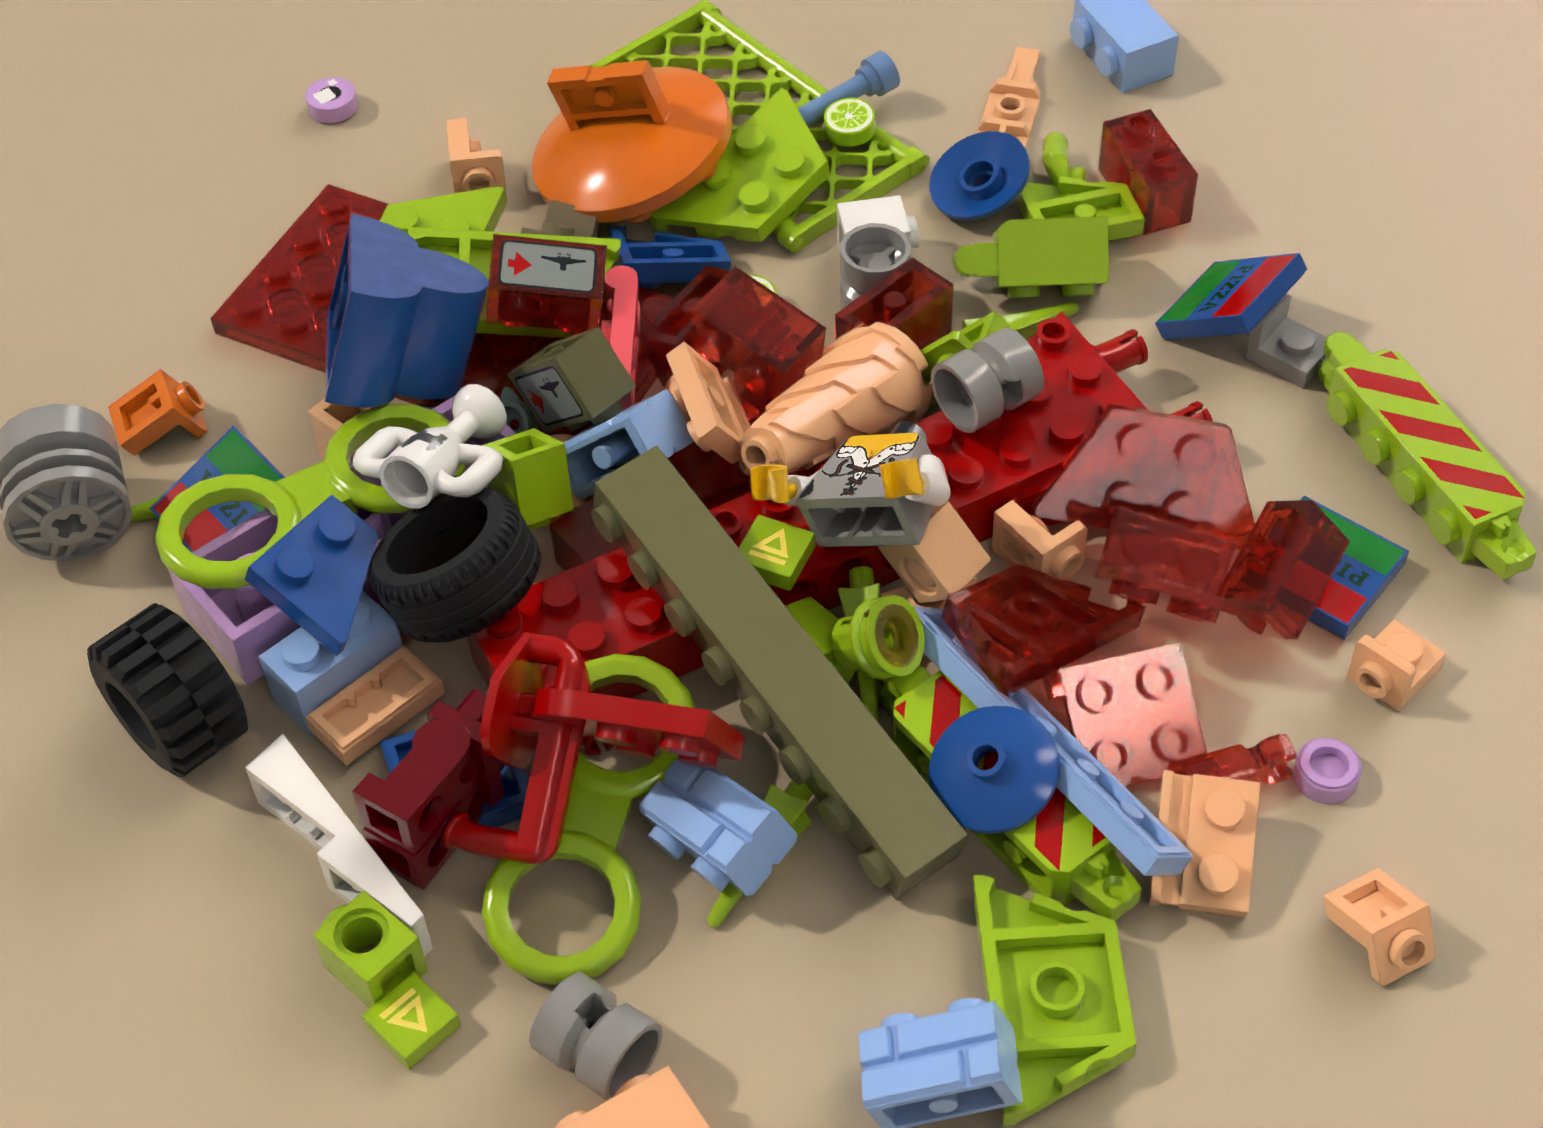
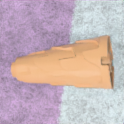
M875 322L869 327H862L863 323L840 336L822 350L824 356L805 370V376L765 406L766 412L742 434L740 448L745 465L749 469L760 465L788 466V474L802 467L805 470H809L830 459L842 443L853 436L888 434L898 422L910 421L914 423L921 420L930 406L933 389L931 382L924 386L921 371L928 368L929 365L918 346L897 328L881 322Z

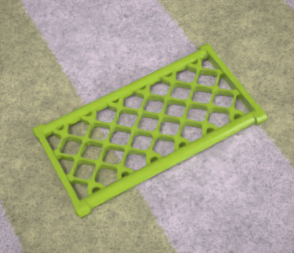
M707 0L695 4L687 11L591 65V67L609 66L610 63L648 60L651 67L695 68L698 70L697 72L702 74L706 69L710 68L731 69L732 76L730 78L712 80L722 91L730 93L727 103L732 114V123L733 118L737 115H753L781 87L787 91L792 89L801 95L800 101L795 103L797 108L829 91L721 15V10ZM703 26V30L700 33H691L692 31ZM728 43L735 48V52L731 56L706 55V49L711 46H721ZM675 46L700 47L699 54L695 56L671 54V50ZM666 47V50L663 54L652 55ZM760 66L768 72L767 77L761 80L738 78V72L742 69H753ZM739 92H762L765 94V99L760 103L736 102L735 96ZM732 124L731 135H732L740 126H735V125ZM877 124L875 134L867 141L869 149L866 152H841L838 150V145L833 143V148L830 151L823 152L828 165L831 167L830 176L816 188L828 190L830 192L829 198L826 201H803L772 231L777 236V242L792 253L800 251L809 245L810 242L837 226V203L881 198L907 180L922 173L928 167L930 157L915 146L908 147ZM808 127L815 140L830 141L825 134V128ZM895 162V164L876 176L872 174L874 167L890 165ZM840 165H863L868 168V173L864 177H841L836 174V168ZM841 189L852 190L838 200L834 199L836 191ZM800 214H814L798 225L795 223L796 217Z

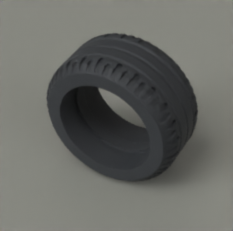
M484 488L480 493L470 497H454L441 494L435 497L427 506L413 509L387 532L376 548L370 565L369 578L375 594L399 629L407 636L424 642H450L486 629L517 606L528 593L536 578L541 563V554L536 538L514 502L498 490Z

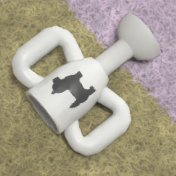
M468 384L460 388L453 398L452 414L454 420L446 427L427 428L419 433L403 427L388 426L380 429L356 450L353 458V467L364 476L380 478L389 496L408 508L420 509L425 507L440 492L454 497H470L478 494L501 471L503 457L492 447L464 443L470 437L490 439L502 432L506 426L507 419L504 405L498 396L488 388L478 384ZM393 449H395L387 458H385ZM460 464H472L460 477L454 478Z

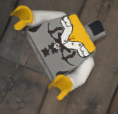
M910 421L898 422L890 434L853 436L845 440L823 467L810 477L788 475V466L760 465L750 469L753 500L771 499L776 503L799 507L811 532L815 533V540L819 547L919 545L923 539L934 506L945 504L950 498L951 493L944 464L938 457L932 455L927 445V436L924 430Z

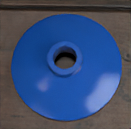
M999 131L980 132L958 141L940 157L931 173L929 191L934 204L944 215L962 221L979 220L1000 212L1020 195L1028 181L1031 168L1028 152L1016 137Z
M1009 706L979 708L955 720L937 741L929 765L930 787L961 827L984 834L1012 831L1033 820L1051 800L1059 779V754L1056 744L1046 727L1031 714ZM990 752L998 754V761L993 768L989 770L978 769V762L984 755Z

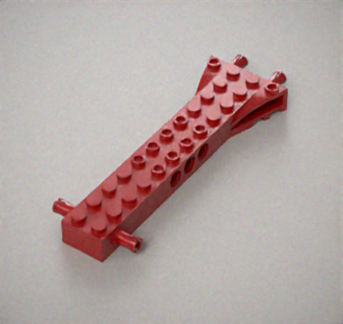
M1061 311L1053 319L1042 321L1037 326L1036 333L1027 340L1039 359L1044 375V388L1039 396L1014 410H1004L1000 418L973 433H965L957 429L948 420L943 411L914 423L920 426L926 433L927 445L932 455L938 457L944 464L951 491L948 501L978 542L981 543L993 537L994 511L1012 500L1030 516H1036L1041 519L1046 526L1075 522L1079 520L1080 511L1109 507L1111 515L1115 516L1130 513L1131 504L1163 499L1165 508L1184 505L1191 458L1181 447L1213 434L1214 424L1210 412L1207 408L1203 409L1201 402L1196 401L1189 404L1188 407L1158 419L1154 417L1117 375L1121 371L1135 365H1141L1148 360L1147 345L1142 336L1137 337L1138 331L1130 329L1118 337L1093 346ZM827 461L809 470L804 469L792 475L810 477L819 471ZM751 492L709 510L738 548L758 514L811 531L799 507L776 503L771 499L753 500ZM815 540V548L791 591L768 585L785 606L811 596L824 608L831 610L841 605L838 588H850L849 570L860 566L872 568L874 584L880 583V587L900 579V576L877 546L819 547ZM621 547L533 584L524 598L508 614L486 629L468 636L472 660L488 688L494 671L525 632L556 636L570 641L580 651L584 663L611 654L644 656L670 669L677 678L703 667L704 663L701 657L703 652L690 635L682 637L672 627L664 611L665 603L653 587L647 590L637 582L628 566V555ZM542 664L544 688L554 687L558 666ZM615 682L597 687L592 693L633 698L649 690L634 683ZM583 736L581 747L585 754L589 756L601 755V750L595 742V738ZM602 742L607 752L615 746L614 744Z

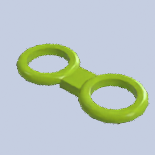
M387 404L364 410L343 423L327 443L324 461L276 482L253 474H224L199 481L178 494L160 516L155 542L161 561L180 580L205 589H238L250 585L245 580L248 567L330 495L335 496L355 514L357 513L356 507L382 514L411 512L414 508H408L396 502L389 496L383 486L363 481L352 472L349 466L351 456L360 444L367 441L378 430L388 426L403 427L419 433L427 428L446 427L451 421L437 411L416 404ZM460 464L454 478L460 477L464 473L465 464ZM229 501L251 502L267 508L277 517L276 533L267 545L244 558L233 561H210L194 555L182 543L185 529L195 516L218 504Z
M611 654L585 662L592 691L597 687L615 682L634 683L654 692L665 704L695 708L689 690L670 669L644 656ZM663 751L661 755L647 766L626 772L606 770L588 761L579 752L560 846L557 853L549 861L555 859L578 860L596 869L610 885L615 902L613 920L600 940L587 950L572 955H547L526 945L513 929L509 915L511 895L521 877L538 864L500 859L485 884L481 915L489 944L510 969L537 983L559 985L571 974L582 972L592 979L599 977L624 957L639 930L642 897L633 869L617 852L633 799L646 796L658 781L663 782L665 780L664 773L678 758V754Z

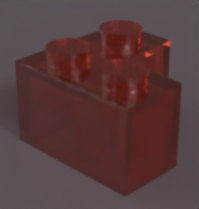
M736 266L692 308L690 343L694 345L696 350L705 359L711 362H719L734 373L733 384L748 421L751 424L766 412L765 406L803 378L805 370L822 357L826 327Z

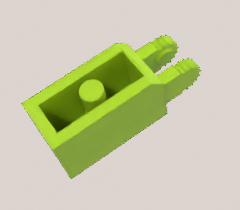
M1108 216L1007 220L993 233V243H976L975 245L970 243L955 250L956 253L952 255L953 261H951L953 263L952 269L956 270V274H961V277H994V288L1007 287L1008 298L1040 297V286H1062V296L1095 295V285L1109 283Z

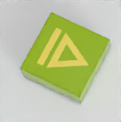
M758 514L739 549L767 584L791 591L815 548V533Z
M415 972L410 974L361 1015L364 1026L408 1070L461 1026L458 1013Z

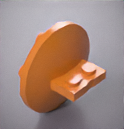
M648 60L610 63L609 66L591 67V65L555 68L550 74L547 85L561 112L546 128L536 146L532 161L533 179L548 206L552 200L575 205L574 211L597 217L598 223L627 220L630 223L643 222L650 218L655 210L680 198L698 183L710 179L716 173V163L724 153L731 136L732 114L721 88L711 78L691 69L681 67L651 68Z

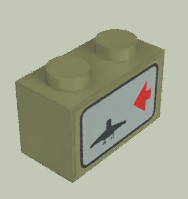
M599 327L547 345L507 374L544 432L565 426L569 432H573L590 421L596 426L619 413L624 408L620 399L637 387Z

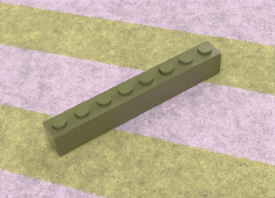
M656 445L596 481L594 509L591 511V516L600 534L610 543L615 540L628 555V566L637 582L647 590L653 587L665 603L664 611L672 627L682 637L690 635L702 650V661L710 676L719 685L723 686L727 683L741 700L739 703L740 710L749 726L759 735L766 733L780 751L778 752L779 761L787 775L798 785L805 782L819 801L817 807L825 824L834 834L838 836L845 834L860 853L857 856L858 862L867 878L878 888L885 885L895 900H897L957 858L968 834Z

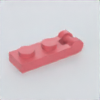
M615 266L609 269L604 276L606 294L611 299L607 303L608 320H602L601 331L636 385L641 322L640 303L638 300L637 272L629 266ZM636 388L620 399L624 407L622 410L635 404Z

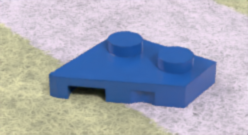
M609 225V238L621 239L620 255L616 266H629L637 272L640 289H653L661 286L662 283L683 282L690 287L705 288L712 286L715 282L730 281L731 260L722 241L699 237L689 238L678 234L657 231L654 234V242H644L626 239V226Z
M330 495L248 567L245 580L334 655L338 656L344 650L379 533L335 496Z

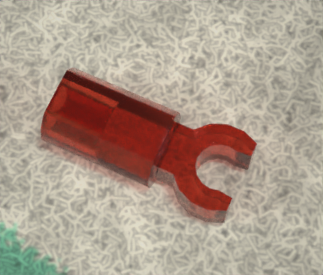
M1277 734L1247 749L1242 744H1237L1181 760L1178 774L1187 776L1199 774L1275 784L1292 777L1293 772L1287 761L1296 759L1297 753L1287 734Z

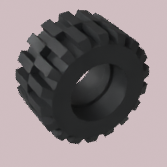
M151 604L87 648V657L92 677L106 703L137 745L164 770L183 778L248 731V721L243 701L220 660L190 624L163 605Z

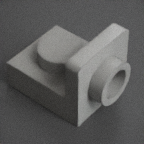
M1286 293L1251 332L1247 334L1250 337L1245 360L1304 389L1318 373L1319 364H1321L1322 359L1326 360L1323 346L1327 337L1287 317L1291 295Z

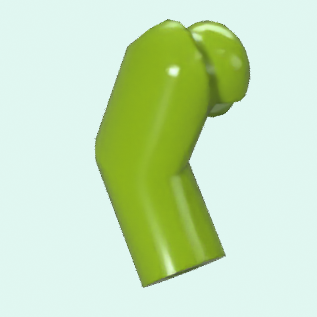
M1060 132L1048 134L1043 141L1042 161L1051 184L1058 186L1060 176L1081 178L1086 181V169L1084 167H1068V139Z

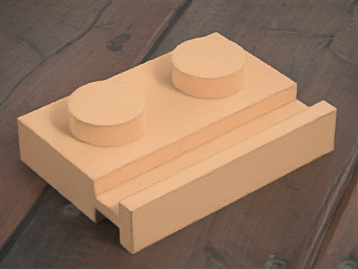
M681 343L666 354V357L674 375V379L670 382L671 388L678 400L686 407L691 419L686 424L690 436L703 451L709 452L712 449L731 464L738 461L741 471L745 475H749L750 469L742 459L740 444L742 434L750 427V423L732 380L728 376L721 379L718 369L687 343Z
M1164 770L1161 779L1157 819L1191 852L1190 854L1193 858L1180 875L1151 876L1148 905L1158 906L1159 904L1178 906V909L1246 918L1249 913L1260 782L1199 774L1187 776L1173 774L1174 771Z

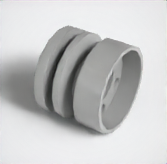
M51 404L28 409L9 419L0 429V507L2 510V522L8 541L22 553L42 560H74L96 554L112 546L127 531L132 517V510L113 426L100 413L80 405Z

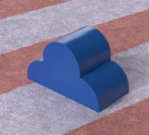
M351 213L327 313L325 402L349 407L368 408L390 403L394 399L395 394L419 399H446L455 396L459 389L462 388L489 284L486 276L477 268L460 259L437 251L420 248L410 235L394 226Z

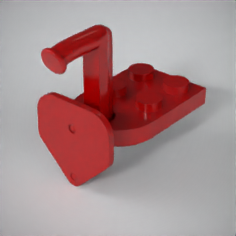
M525 632L491 677L480 728L481 747L486 756L510 768L521 770L525 769L533 759L519 829L515 831L482 825L471 821L470 816L466 812H459L447 824L443 832L442 843L448 849L457 847L473 854L528 864H542L549 861L557 853L560 846L583 736L616 745L615 751L630 756L653 759L656 749H660L665 752L678 754L679 762L704 768H717L719 758L740 761L745 735L710 710L592 693L589 674L582 655L570 641L556 636ZM542 664L558 666L553 688H544Z

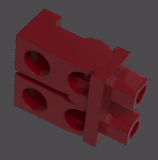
M473 689L456 709L438 700L427 713L428 722L421 726L413 736L411 751L386 779L383 780L369 772L352 791L360 822L365 826L363 828L365 840L390 872L422 890L428 886L457 849V847L448 849L442 843L443 832L452 817L459 812H466L470 816L471 821L478 823L483 814L484 804L494 809L505 795L501 771L506 765L486 756L481 747L480 728L487 695L477 689Z

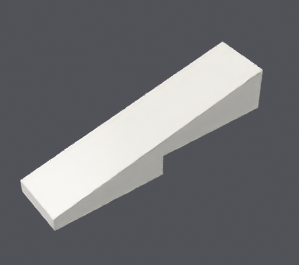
M282 734L245 767L257 802L320 850L317 853V857L328 889L347 903L351 902L365 890L419 937L425 957L433 949L424 914L284 734Z

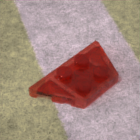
M1112 404L1105 408L1091 426V433L1086 441L1077 445L1062 463L1064 469L1043 496L1037 495L1032 502L1030 510L1034 517L1070 523L1079 520L1083 525L1255 553L1260 547L1232 429L1227 424Z
M1016 564L948 595L941 618L998 691L1008 696L1135 630L1140 625L1146 607L1127 599L1125 607L1120 610L1088 601L1091 587L1070 580L1056 579L1045 572Z

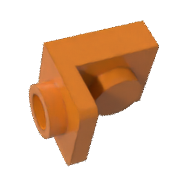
M161 369L108 406L119 445L134 456L178 425L196 438H200L208 432L201 412L205 408V404L200 394L188 382L183 381L179 383Z

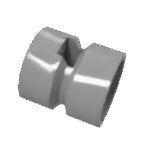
M868 223L857 226L847 232L841 240L840 307L844 315L855 324L861 325L864 323V327H869L875 322L892 325L904 318L909 310L911 243L907 235L897 227L884 223Z
M1007 327L999 329L977 341L971 350H961L935 364L931 370V385L934 396L948 420L957 429L965 433H973L1000 418L1004 410H1014L1039 396L1044 388V375L1039 359L1028 341L1017 331Z
M578 972L571 974L563 980L548 996L533 1022L529 1041L532 1049L559 1068L566 1071L575 1068L576 1080L608 1101L615 1097L616 1092L624 1083L647 1072L660 1048L663 1032L661 1025L628 1003L617 1006L614 993L586 974Z

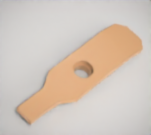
M1016 47L1007 75L997 79L991 86L978 133L986 131L1004 132L1016 137L1024 145L1025 149L1027 148L1041 99V91L1034 80L1040 58V50Z

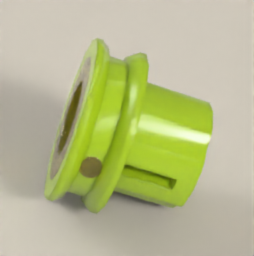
M892 594L865 600L855 609L853 616L840 618L835 624L832 631L833 654L839 665L845 670H864L870 677L885 680L912 674L920 665L924 654L925 634L922 621L914 606L903 597Z

